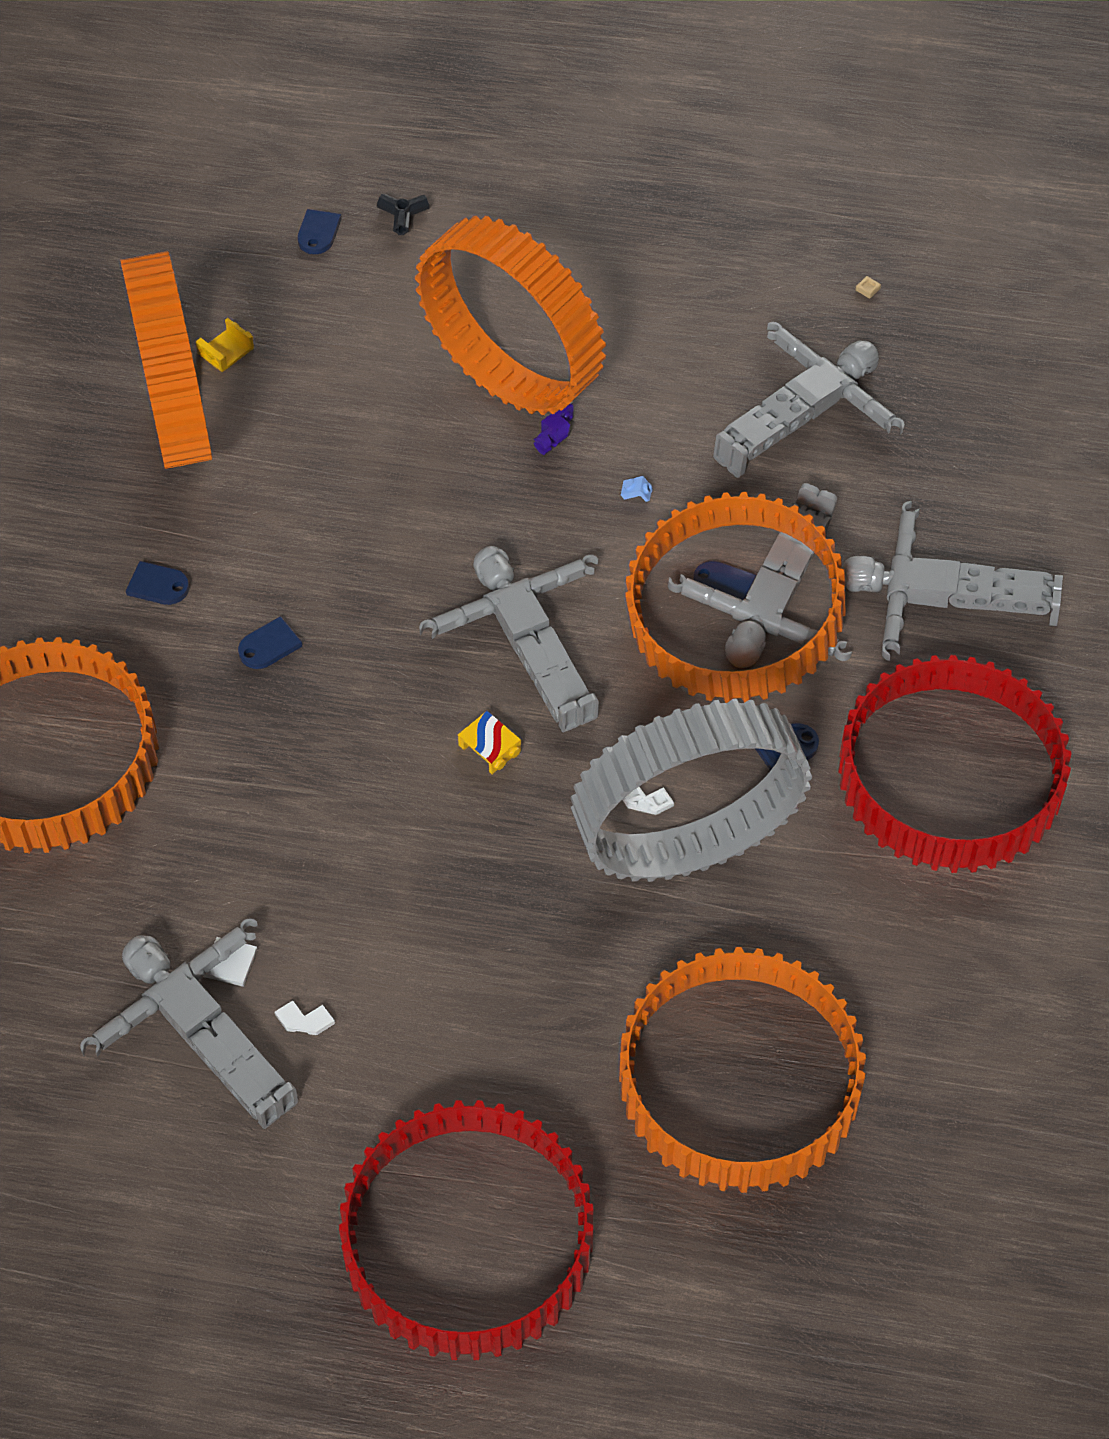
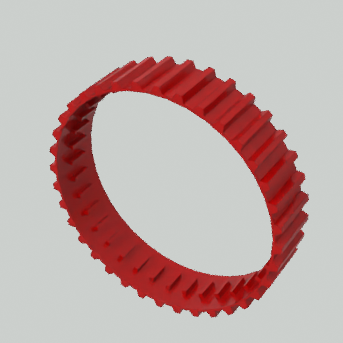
M937 655L931 656L930 661L921 662L917 658L913 659L910 666L896 665L895 672L891 675L883 672L880 674L877 685L869 683L865 696L859 695L856 698L855 709H850L847 725L844 727L838 773L842 774L840 789L846 791L845 804L854 808L853 819L863 822L866 835L874 834L879 839L878 846L881 848L889 846L894 849L895 857L900 858L905 855L912 858L913 865L918 866L923 862L930 864L931 870L937 871L940 866L949 867L951 873H957L959 868L967 867L971 873L977 872L978 866L983 865L994 869L998 861L1012 862L1018 851L1026 854L1029 852L1031 842L1039 843L1042 840L1045 829L1050 830L1055 815H1058L1071 768L1068 766L1071 751L1066 749L1069 737L1068 734L1061 733L1063 721L1061 718H1054L1052 714L1054 706L1052 703L1045 704L1041 700L1042 692L1040 690L1032 691L1027 687L1028 680L1025 678L1017 680L1015 677H1012V670L1008 668L1004 671L995 669L994 663L990 661L986 665L977 663L975 657H969L967 661L958 660L956 655H950L948 660H940ZM936 689L958 690L989 698L1020 716L1043 742L1051 759L1052 774H1054L1048 801L1043 804L1042 810L1024 825L1007 833L989 838L972 840L949 839L916 830L898 821L886 812L870 796L857 773V766H854L855 751H851L855 748L856 737L859 735L860 727L863 723H866L867 719L876 710L888 702L919 691Z
M456 1100L453 1107L443 1108L438 1103L434 1104L433 1111L425 1114L420 1110L414 1111V1119L406 1123L400 1119L395 1122L396 1129L390 1134L381 1132L378 1135L379 1143L375 1148L366 1147L363 1164H355L352 1168L354 1182L345 1184L344 1190L347 1202L340 1204L342 1223L339 1224V1232L346 1271L349 1272L353 1291L359 1292L361 1306L364 1310L372 1308L374 1322L378 1326L386 1324L393 1339L403 1336L408 1339L409 1348L415 1350L421 1345L428 1348L429 1356L433 1357L440 1351L449 1353L451 1360H458L460 1354H471L473 1360H480L481 1354L492 1352L495 1357H499L502 1355L503 1348L512 1345L516 1350L522 1348V1340L530 1336L536 1340L542 1337L541 1328L546 1324L555 1326L558 1323V1313L560 1310H569L572 1307V1293L581 1292L583 1288V1273L589 1272L590 1253L593 1252V1204L590 1203L589 1184L583 1183V1169L581 1165L572 1164V1150L569 1147L561 1148L559 1145V1135L555 1132L547 1134L543 1131L540 1120L537 1119L531 1123L524 1119L523 1111L518 1110L514 1114L506 1112L504 1104L500 1103L495 1108L485 1107L482 1100H477L474 1106H464L461 1100ZM478 1131L490 1132L515 1139L533 1148L557 1168L558 1173L562 1174L567 1181L568 1189H572L574 1193V1205L580 1209V1212H578V1225H583L584 1231H578V1244H581L579 1250L575 1249L573 1267L568 1268L566 1279L562 1284L559 1283L557 1291L546 1299L541 1306L529 1312L526 1316L500 1327L470 1332L445 1331L421 1325L402 1316L399 1311L389 1307L384 1298L381 1299L375 1293L372 1283L368 1285L365 1280L364 1268H358L356 1262H360L358 1250H352V1244L357 1243L356 1232L353 1231L354 1225H358L357 1211L359 1207H362V1198L365 1192L369 1190L371 1182L381 1172L382 1168L397 1155L431 1137L451 1132Z

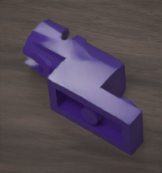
M571 403L562 411L558 410L555 414H550L541 421V433L533 439L535 441L533 443L535 448L541 454H547L552 450L550 446H558L560 442L570 435V424L568 422L573 418V405Z

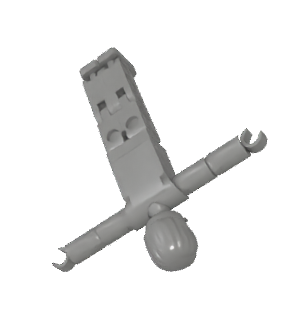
M768 323L767 330H774L776 332L768 331L767 338L776 340L774 343L792 357H795L807 370L762 401L761 406L754 407L729 424L724 431L716 435L713 457L720 465L726 466L731 474L739 478L745 473L747 458L749 460L756 458L781 439L805 425L811 418L815 419L837 403L840 398L847 399L882 428L886 429L888 433H890L891 426H897L900 428V434H902L905 425L904 421L897 418L892 412L862 390L855 381L876 369L879 360L876 347L869 341H856L844 349L839 356L837 366H835L825 357L821 358L786 329L782 328L779 323Z
M804 483L799 490L794 505L799 507V513L803 516L808 514L813 516L814 525L816 527L823 526L826 531L834 513L837 496L825 490L819 491L817 487ZM779 533L746 599L743 601L690 578L686 579L682 574L680 575L681 584L679 585L674 584L669 577L668 588L670 591L675 593L681 592L683 596L733 616V619L742 622L737 626L736 630L733 629L731 636H729L725 644V655L728 661L737 668H747L758 661L766 645L765 632L774 636L779 634L803 645H806L818 632L815 629H810V627L783 617L814 555L810 548L788 534ZM840 641L836 647L828 648V655L833 656L834 654L836 659L847 661L850 659L852 651L842 653L839 649H844L847 642Z
M912 501L905 502L902 506L896 552L892 558L890 571H884L885 568L881 562H877L874 558L868 556H853L842 564L845 588L851 592H880L883 585H888V608L882 646V656L890 661V654L886 650H895L900 655L899 635L904 626L902 614L903 607L907 602L947 608L949 598L950 604L958 608L998 610L1045 615L1050 612L1049 625L1057 626L1063 575H1055L1053 581V576L1047 572L1000 568L994 571L995 567L960 563L959 561L913 558L911 548L912 543L916 539L914 527L915 519L919 516V509L914 512L906 511L911 508Z
M487 546L481 549L474 558L473 567L480 582L492 590V592L483 595V598L436 616L432 620H424L419 627L420 636L425 628L430 627L433 629V639L437 634L440 635L493 613L496 615L498 622L531 680H533L556 723L559 722L558 726L562 732L593 721L598 717L599 701L596 695L589 693L556 632L549 626V619L535 597L584 577V573L594 574V568L588 567L586 564H598V558L594 555H587L582 560H576L534 578H525L512 583L514 568L511 567L505 551L495 546Z
M254 919L244 920L240 928H234L214 943L212 947L207 948L189 963L184 962L171 973H168L170 969L169 955L163 951L155 938L144 935L132 938L123 949L122 960L125 966L136 979L142 980L147 984H156L142 993V998L93 1033V1037L85 1038L80 1045L83 1056L85 1055L86 1047L94 1044L97 1046L96 1055L98 1057L101 1053V1048L103 1050L120 1037L128 1034L132 1028L148 1016L159 1010L186 1043L197 1053L212 1072L219 1077L221 1082L255 1120L258 1119V1123L263 1129L274 1123L281 1115H284L298 1103L296 1088L290 1082L286 1083L230 1017L221 1011L220 1005L198 982L204 974L221 963V961L227 960L231 954L247 943L245 940L256 939L255 933H247L244 930L248 926H258L257 921Z

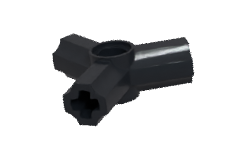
M381 194L377 202V208L394 215L393 231L398 235H405V233L409 232V221L412 215L430 209L425 195L411 200H397L386 194Z

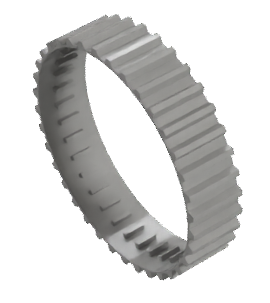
M732 699L728 703H720L719 700H714L710 705L700 706L697 703L691 709L684 711L676 709L672 715L664 718L657 716L652 723L646 726L639 725L635 727V732L630 735L620 736L618 738L619 742L614 746L605 747L602 750L604 754L600 758L592 759L590 761L591 768L580 774L582 782L574 785L576 794L571 796L573 804L571 810L590 860L595 862L598 870L604 869L608 876L616 873L617 878L621 880L626 877H631L632 881L647 878L648 882H651L656 878L662 877L665 880H669L675 875L689 876L692 871L699 869L702 871L708 870L709 866L716 863L724 864L728 858L734 855L741 856L744 854V850L751 846L760 845V840L766 836L774 835V830L778 826L788 823L787 818L789 815L798 812V803L806 800L804 792L811 788L808 782L812 779L809 771L811 768L791 724L785 715L781 716L777 708L770 710L766 703L756 706L753 700H748L745 703H738L737 699ZM759 748L781 753L775 766L757 786L729 806L700 820L680 827L645 834H622L600 829L608 814L633 790L651 778L682 763L705 755L736 749Z

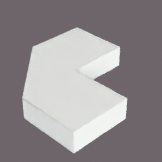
M638 787L622 799L629 809L654 815L674 806L673 800L664 787L647 796Z
M294 1001L275 1011V1016L286 1031L290 1032L300 1031L311 1035H318L335 1024L334 1019L323 1005L305 1016Z

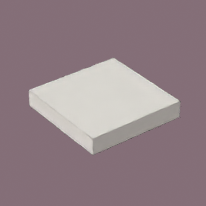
M216 937V940H215L214 943H216V942H217L219 939H221V938ZM248 944L243 945L231 954L227 960L221 961V963L204 974L203 977L244 987L258 951L257 947Z

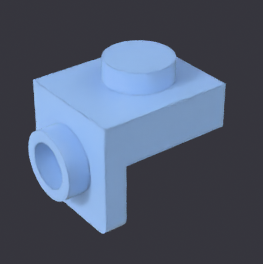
M644 476L623 481L621 496L624 500L641 496L645 502L650 501L652 486Z

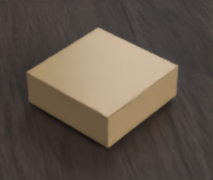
M868 276L856 286V291L869 299L881 289V284Z

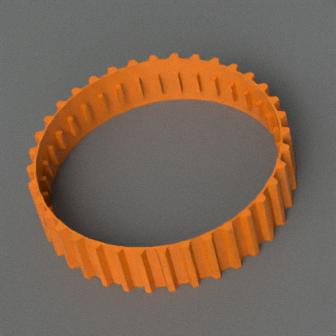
M473 216L470 220L464 218L459 223L457 222L420 256L421 262L416 265L419 273L415 276V280L419 283L416 292L421 296L419 305L425 309V320L431 323L433 327L432 333L439 337L442 342L441 347L448 350L452 355L451 360L463 368V373L466 376L470 375L475 379L476 385L486 388L489 395L492 397L496 395L506 405L508 403L513 404L519 411L525 408L529 414H533L535 411H538L541 415H545L548 411L551 414H555L558 410L562 411L599 376L598 373L604 367L601 362L606 358V355L602 352L606 342L601 339V334L604 331L597 324L596 320L599 316L596 312L592 311L590 306L592 301L581 291L583 287L581 283L575 282L572 278V271L569 268H564L559 263V257L556 254L551 255L546 250L545 244L542 242L538 244L534 241L530 233L526 232L523 234L516 225L507 226L502 219L494 222L489 216H485L481 220L478 216ZM451 249L467 251L492 262L517 280L533 296L552 321L562 340L570 365V381L553 380L527 369L506 354L490 339L468 310L456 286L451 266Z
M169 252L120 260L164 467L167 469L212 460L200 391Z
M726 492L722 494L721 498L712 499L709 495L704 497V502L698 504L692 501L688 502L687 509L681 512L676 509L671 511V518L667 521L659 520L657 522L658 529L654 533L647 532L645 534V545L637 546L635 549L637 560H632L629 563L631 575L626 577L628 592L625 594L632 634L637 640L638 650L640 653H645L649 667L657 666L658 676L661 679L669 677L674 688L677 689L680 686L688 688V694L694 696L696 693L705 694L708 701H712L714 697H723L725 703H728L733 698H742L745 703L751 697L758 695L763 700L768 699L769 693L776 690L781 694L786 692L787 685L791 683L801 684L802 676L806 673L814 674L817 671L816 664L819 661H827L828 648L836 647L837 632H842L843 616L846 615L844 569L841 566L840 553H835L834 540L826 539L825 528L823 526L816 527L813 522V516L810 514L803 516L799 513L798 506L793 505L789 508L783 505V499L777 498L775 501L766 500L765 494L761 493L757 498L748 497L747 492H741L739 497H731ZM755 525L771 528L790 535L810 548L820 558L823 565L826 566L829 579H831L832 608H829V615L823 626L806 645L789 657L774 664L753 670L731 672L700 668L683 662L666 652L652 639L648 628H644L642 614H638L642 613L639 599H642L641 591L651 570L668 551L691 536L722 526Z
M41 637L37 638L35 643L25 644L21 640L17 642L16 647L10 649L5 646L0 647V686L21 677L47 672H73L92 676L121 690L130 701H133L142 725V740L139 743L135 759L120 780L101 797L84 807L50 818L21 820L0 817V843H3L5 850L11 851L16 846L23 847L24 853H30L33 848H42L44 853H49L52 847L61 845L66 850L70 848L71 843L80 841L83 844L88 843L89 836L95 833L102 836L106 833L105 827L111 823L120 824L122 822L121 815L125 811L133 812L136 798L144 797L146 794L145 783L153 781L154 777L151 767L158 764L155 751L159 749V743L144 686L140 687L135 673L129 674L124 661L116 663L113 653L108 651L102 654L98 651L97 645L92 644L87 648L81 646L80 640L76 639L71 644L63 643L61 637H56L53 642H44Z
M736 947L734 953H724L721 948L715 949L714 955L707 957L701 952L695 954V961H691L688 964L683 960L678 961L676 970L671 973L664 970L660 973V981L657 985L649 983L646 986L645 999H636L634 1015H628L626 1019V1033H622L619 1082H621V1100L626 1102L627 1119L635 1120L636 1136H645L647 1150L650 1153L657 1151L662 1156V1164L665 1167L673 1164L680 1169L679 1176L685 1178L690 1174L697 1177L701 1186H705L708 1182L716 1183L720 1191H726L728 1186H738L741 1193H747L749 1186H759L763 1192L768 1191L769 1184L779 1182L783 1187L789 1185V1179L795 1175L802 1179L807 1177L808 1170L812 1165L819 1168L824 1165L827 1152L835 1154L838 1151L840 1138H847L851 1121L856 1118L865 1079L863 1069L866 1055L860 1052L863 1042L862 1034L855 1033L857 1020L855 1016H847L846 1014L847 1002L845 999H836L833 995L834 986L832 984L823 985L818 981L819 973L816 971L807 973L801 969L802 963L797 960L792 964L783 961V954L780 953L770 957L764 955L763 950L759 948L754 953H744L742 947ZM721 980L763 982L782 988L800 997L814 1007L829 1022L845 1049L844 1055L845 1058H848L849 1062L847 1073L851 1075L847 1092L851 1093V1097L845 1096L844 1111L838 1112L836 1122L832 1127L829 1126L826 1133L819 1139L814 1140L812 1144L795 1153L778 1159L760 1162H734L716 1159L696 1152L679 1143L666 1133L651 1117L650 1112L642 1104L641 1095L637 1094L636 1078L631 1076V1074H634V1061L630 1060V1056L635 1057V1041L640 1040L642 1028L648 1024L649 1018L662 1005L690 988Z

